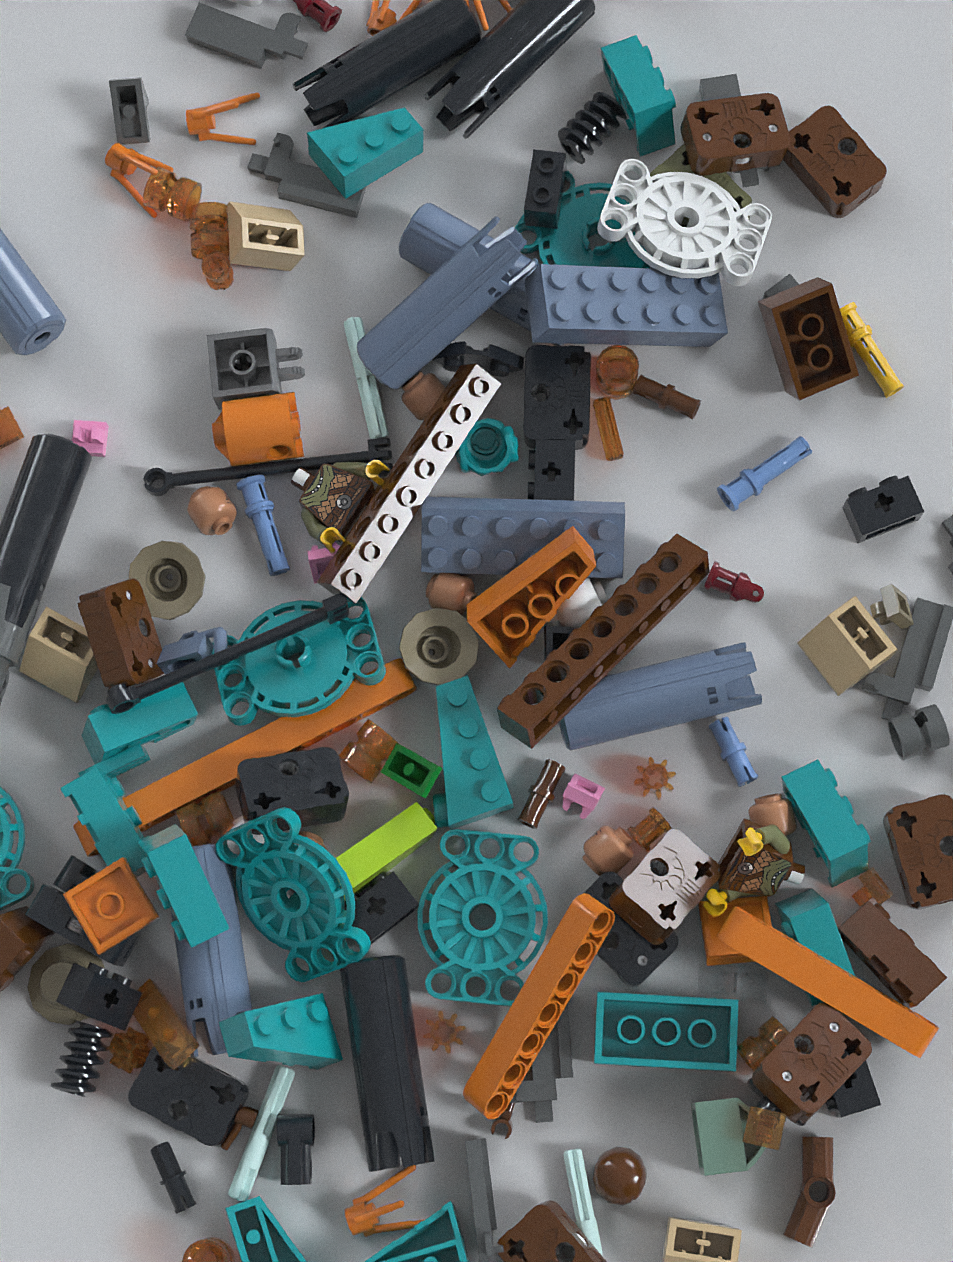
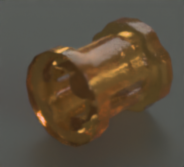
M211 252L204 257L201 268L206 276L208 285L214 290L229 288L234 282V271L231 268L228 257L221 252Z
M654 807L648 810L649 815L635 827L630 826L627 828L630 836L645 852L651 849L650 845L663 833H667L672 829L666 819Z

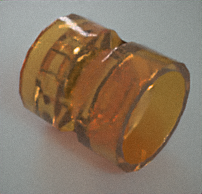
M162 167L155 168L158 174L150 175L144 189V206L159 212H164L167 209L169 216L188 222L194 215L202 194L201 183L187 177L178 179L177 174Z
M203 202L191 206L188 211L189 229L194 232L190 234L191 255L202 260H218L229 257L227 205L219 202Z
M613 345L604 349L598 356L595 382L600 393L608 399L620 400L633 393L639 370V361L633 350L626 346Z
M367 719L356 733L358 741H349L338 757L359 776L372 783L383 768L382 760L387 761L398 742L377 724Z
M221 791L204 797L201 805L192 802L176 810L182 830L186 833L192 847L207 845L211 843L212 836L216 835L221 838L234 826V817ZM202 814H205L210 825L206 829H203L198 818Z
M771 1016L757 1028L758 1036L749 1035L737 1046L738 1054L753 1072L764 1058L789 1034L788 1030L774 1016ZM795 1047L799 1053L802 1052L799 1048Z
M208 1237L191 1244L185 1251L182 1262H235L232 1248L222 1238Z

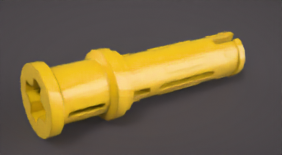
M855 302L849 303L840 308L850 346L856 349L869 372L884 392L885 397L888 398L900 391L904 385L899 381L886 358L872 339V328L870 325L864 324L856 311L857 305ZM870 355L874 357V359L876 360L877 364L879 365L885 376H883L882 372L880 371V369L878 368V366L876 365V363Z

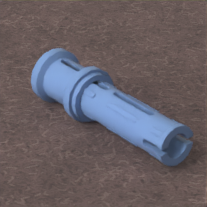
M799 436L752 470L749 468L742 470L738 478L726 486L722 484L717 487L721 500L731 511H736L739 509V504L752 495L758 496L763 490V486L812 454L810 445L802 436Z
M254 475L240 480L236 483L238 490L242 491L247 506L245 514L253 521L263 555L267 562L270 576H276L289 571L290 566L285 557L273 520L274 504L273 501H269L263 484L266 481L265 476Z

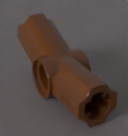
M802 1136V1183L800 1194L783 1233L784 1236L812 1248L829 1205L832 1204L836 1195L833 1180V1137ZM815 1181H821L826 1186V1196L821 1201L815 1202L809 1196V1187Z

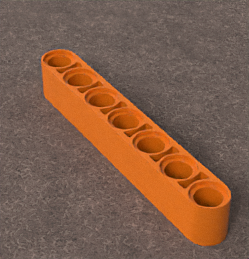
M583 893L578 895L570 904L464 1087V1099L488 1119L498 1118L508 1107L614 924V912L589 894Z
M737 906L733 908L717 934V937L730 947L918 1058L922 1057L939 1029L938 1026L920 1014Z

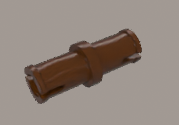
M642 374L639 376L633 389V394L659 404L658 408L663 410L669 408L692 420L696 416L701 404V400L675 390L674 385L668 384L665 386Z
M546 759L535 785H531L528 790L530 795L520 816L517 818L520 823L532 829L538 828L539 821L548 803H552L555 798L553 793L563 772L566 770L563 765L554 760Z

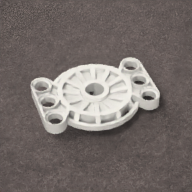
M627 159L621 163L600 215L597 230L601 237L608 241H619L626 237L629 246L640 259L650 267L667 275L680 278H702L722 272L723 278L727 283L733 286H744L750 281L772 220V214L766 206L759 203H752L740 209L738 203L729 192L703 176L687 172H667L650 177L647 166L637 159ZM626 171H634L638 173L641 179L630 180L624 173ZM624 195L631 200V203L627 205L620 204L615 200V196ZM757 215L764 223L761 225L753 224L748 220V216ZM683 217L689 218L687 228L681 226ZM609 219L616 220L622 227L620 229H611L605 224V221ZM743 239L753 242L755 248L745 249L740 245L739 241ZM732 264H739L746 269L747 273L736 274L731 270L730 266Z

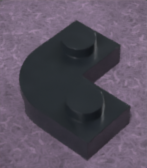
M465 341L450 343L432 361L443 365L445 370L456 372L460 365L478 364L480 367L489 370V373L493 376L507 377L511 372L523 370L524 357L489 344V347L484 348L483 351L474 350L471 346H467Z

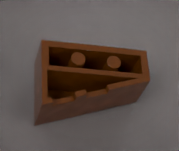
M867 901L838 927L840 936L899 1003L908 1008L915 1007L948 977L928 956L924 955L915 946L912 938L904 930L898 929L889 920L891 918L889 913L879 903L873 905L870 901Z
M27 906L0 914V992L11 984L15 975L55 934L51 929L25 915L29 909Z

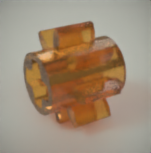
M649 757L646 768L639 765L636 767L637 772L642 775V778L636 779L634 786H643V798L652 793L655 794L659 801L661 800V791L664 789L668 792L673 791V786L667 783V781L674 778L676 772H667L665 768L667 765L666 759L660 765L654 764L653 758ZM655 772H659L661 774L660 781L663 784L656 782L654 786L648 783L650 777L647 774L654 775Z
M440 1010L438 1012L439 1020L435 1023L431 1020H426V1023L432 1028L431 1033H426L423 1035V1038H433L435 1043L432 1046V1051L435 1052L442 1045L445 1046L446 1052L451 1054L450 1045L454 1042L459 1045L464 1044L458 1038V1032L466 1030V1026L457 1027L454 1024L458 1016L456 1013L449 1020L444 1018V1014ZM446 1023L449 1028H454V1033L449 1035L448 1042H444L441 1037H436L435 1032L441 1029L440 1024Z
M128 1027L126 1033H115L110 1046L107 1047V1050L113 1055L109 1061L110 1064L118 1069L121 1068L129 1074L132 1073L133 1068L143 1067L150 1052L149 1047L146 1045L150 1037L136 1031L132 1027Z

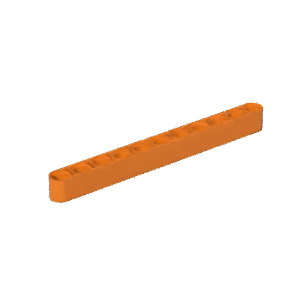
M400 658L386 663L385 677L376 685H364L355 679L344 694L327 708L300 717H281L122 798L127 808L133 806L141 818L142 824L138 826L140 831L143 832L235 785L238 765L243 760L275 756L276 754L300 752L411 695L417 690V686L409 671L406 670L403 659ZM375 669V670H373V671H371V672H369V673H367V674H365V675L373 674V673H375V671H376L377 669ZM80 821L76 822L73 828L87 857L100 854L86 825H82Z

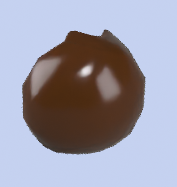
M617 1146L600 1155L593 1172V1183L597 1194L610 1204L622 1206L631 1203L640 1196L647 1178L646 1167L641 1156L630 1148Z

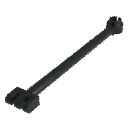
M390 438L368 439V451L181 473L166 472L161 468H152L144 475V486L151 495L162 496L169 489L175 488V486L243 479L254 475L269 476L295 473L300 467L306 471L319 470L324 463L333 465L336 462L369 463L372 460L392 459L391 450L378 451V449L390 447L391 441ZM383 463V464H385L390 470H389V471L384 470V471L380 472L379 474L389 473V472L391 471V469L393 468V463ZM160 479L164 481L161 488L156 489L152 487L155 480Z
M339 593L322 600L323 607L136 688L134 686L127 688L125 684L113 686L107 691L108 697L106 701L113 714L126 712L136 704L141 703L140 700L325 620H328L331 625L345 619L349 615L347 597Z

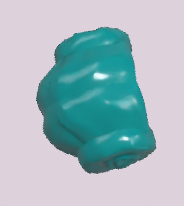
M492 418L477 420L455 453L461 472H473L484 476L489 475L491 472H503L510 463L516 462L519 459L518 441L513 428L505 426L501 421Z

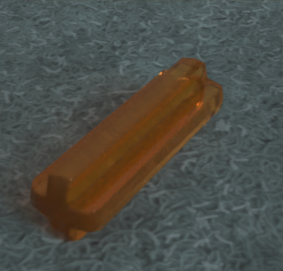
M609 397L598 398L594 400L593 408L606 459L608 461L619 460L623 458L624 452L611 400Z

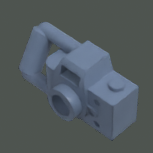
M216 627L199 633L197 630L185 633L179 641L164 645L157 665L166 675L212 655L213 650L214 653L227 648V631L223 627ZM213 637L214 645L209 638Z

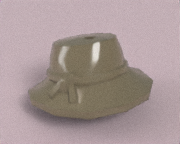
M162 540L144 547L130 564L128 579L135 578L141 584L151 617L173 620L189 613L203 595L206 576L198 556L180 542ZM168 574H172V580H169L167 578Z
M441 608L416 613L403 628L399 644V651L406 670L421 682L434 685H442L464 677L476 665L479 650L476 632L467 622V619L457 611ZM429 650L433 651V655L429 654Z
M64 944L46 950L32 965L27 988L33 1009L48 1021L65 1025L77 1023L75 1020L82 1021L90 1018L56 1002L73 963L87 968L91 962L105 968L103 961L84 948L73 944Z

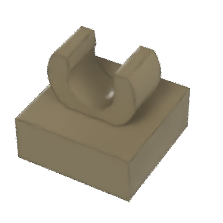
M893 584L881 588L880 592L883 601L875 602L870 606L872 617L874 619L879 618L881 625L893 622L901 629L914 625L907 596Z

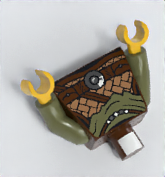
M372 460L369 463L336 462L333 465L324 463L316 475L300 467L294 474L291 484L304 492L299 499V503L302 508L301 518L309 535L324 544L330 553H334L336 550L332 547V544L335 541L345 542V536L375 493L373 482L369 480L382 485L384 480L378 475L384 470L389 471L390 469L379 460Z
M744 818L718 862L720 866L718 871L722 874L718 879L719 889L708 890L706 897L709 901L704 902L703 907L712 917H716L726 910L727 903L739 897L752 895L773 896L783 880L799 885L805 875V865L793 862L791 842L776 825L770 824L762 827Z

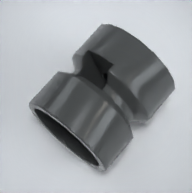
M935 704L917 709L914 716L905 713L888 719L891 740L902 761L921 755L924 748L931 752L949 746L950 740L947 726L939 708Z

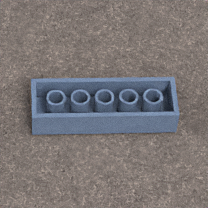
M540 264L524 279L533 343L710 347L728 334L719 273L702 278H680L650 268Z
M426 497L422 504L421 572L507 575L567 529L574 526L594 550L596 567L588 577L623 578L625 502Z

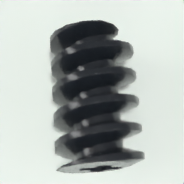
M604 92L595 93L592 101L584 104V110L577 111L575 119H570L566 127L558 131V138L562 148L577 163L584 164L585 158L582 152L591 156L594 154V150L590 144L593 143L598 147L603 144L599 134L609 138L611 131L607 126L610 125L612 128L618 129L620 123L616 118L617 116L627 120L624 109L610 95Z
M75 1020L80 1024V1027L69 1028L68 1033L74 1036L76 1040L64 1042L63 1045L71 1051V1055H60L59 1057L67 1065V1068L55 1070V1073L63 1081L51 1083V1087L70 1094L86 1097L84 1093L96 1091V1087L88 1082V1080L98 1079L101 1075L92 1067L103 1065L105 1062L104 1059L97 1055V1052H104L109 1049L101 1041V1038H111L113 1033L108 1029Z

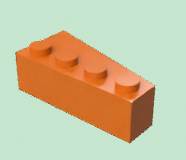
M572 526L466 604L467 622L509 669L517 661V657L525 647L528 648L535 640L536 634L544 624L550 622L557 614V609L561 604L573 595L596 567L594 550Z

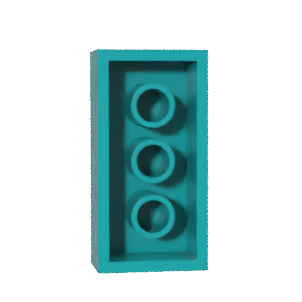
M597 992L593 1064L736 1072L739 1000Z

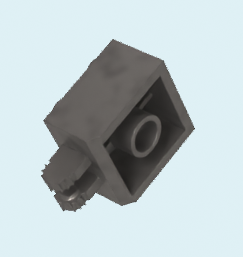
M259 328L206 335L212 396L218 410L222 409L223 401L282 394V381L297 380L305 376V370L301 366L279 368V362L301 359L303 352L299 347L277 349L273 329ZM246 365L250 367L247 371L242 369Z

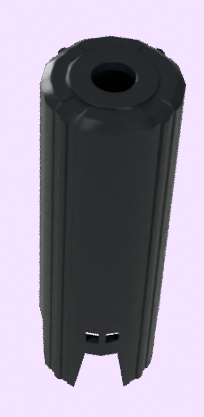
M433 0L293 83V88L297 91L316 82L303 92L309 103L303 110L313 126L322 124L337 116L339 117L323 128L346 123L469 51L481 40V30L465 0Z
M521 0L424 94L425 99L429 100L450 83L452 88L443 98L444 106L436 118L449 131H452L474 113L479 114L477 119L464 132V139L469 138L595 14L594 0Z
M400 955L365 958L358 962L350 963L340 969L368 1171L374 1172L400 1167V1157L403 1167L435 1162L405 958Z

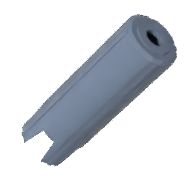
M426 203L417 209L411 217L406 230H404L399 242L400 258L431 275L480 230L438 206ZM486 235L480 242L486 245L494 238ZM521 254L508 272L511 276L531 262L532 259ZM540 264L490 307V309L531 331L524 279ZM552 343V344L555 345V346H564L565 343Z
M495 216L357 342V353L360 360L380 383L391 389H400L539 264L538 260L534 258L512 276L510 275L508 270L521 256L520 251L527 243L513 226L484 245L480 241L500 221L499 217Z
M0 228V333L15 354H34L46 348L47 345L60 336L64 330L66 319Z
M746 642L606 675L558 722L566 748L572 751L762 704V695L755 694V689L749 675L757 671L752 652H746Z
M216 844L194 846L192 848L230 929L192 948L185 939L179 942L174 933L191 1057H198L196 1022L204 1023L212 1055L225 1054L227 1050L219 1022L242 1012L252 1010L232 867L219 858L216 852ZM171 912L172 922H173V921H175V918H174V916H173V914H172V912Z

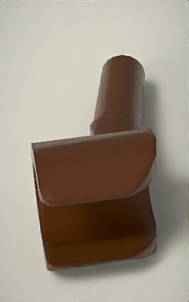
M509 1103L503 1114L494 1120L491 1126L492 1135L495 1132L496 1125L504 1123L508 1127L505 1139L510 1137L513 1130L511 1117L515 1103Z
M244 1106L239 1110L232 1129L220 1147L227 1151L240 1133L242 1126L252 1129L259 1110L249 1106Z

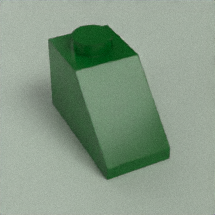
M396 743L380 773L426 799L443 768Z

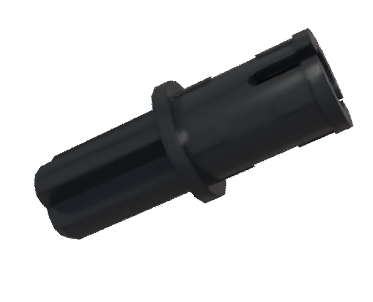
M167 1141L154 1146L150 1153L162 1178V1181L159 1183L160 1185H165L175 1213L177 1214L185 1210L180 1195L183 1196L187 1208L196 1205L197 1203L194 1201L184 1177L186 1171L181 1170L170 1143Z

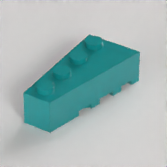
M468 675L436 686L449 829L453 830L513 809L512 797Z

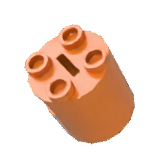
M295 392L222 402V412L216 421L212 423L215 448L230 461L232 467L304 457L302 438H300L299 412H295L297 411Z

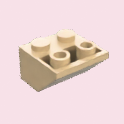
M228 202L229 257L231 264L291 271L305 256L303 225L291 210Z
M856 596L829 614L797 642L837 696H840L889 660L897 651L895 645Z
M45 607L29 634L19 671L78 703L98 669L86 628Z
M668 1216L662 1262H738L742 1230Z

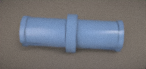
M723 717L721 722L718 719L711 723L709 729L712 731L722 751L720 753L722 760L727 761L738 787L745 785V782L749 784L756 780L758 775L755 773L745 753L747 748L744 742L740 743L729 718Z

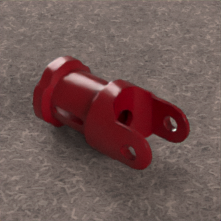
M293 0L298 7L299 13L315 20L320 24V29L324 32L333 29L342 14L341 8L338 6L333 7L325 0Z
M714 561L703 588L706 590L712 588L727 594L730 600L735 602L746 599L756 603L764 597L763 588L752 583L748 574L744 572L737 574L722 568L717 561ZM719 577L721 579L731 582L732 584L730 585L728 583L718 580L717 578ZM757 591L759 595L753 596V592Z

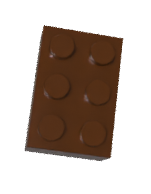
M816 277L758 301L786 393L800 401L859 376L832 283Z

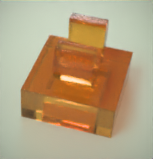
M871 867L858 877L864 886L855 892L852 897L859 906H862L872 897L881 905L894 894L876 870Z
M750 1106L743 1142L780 1151L787 1115Z

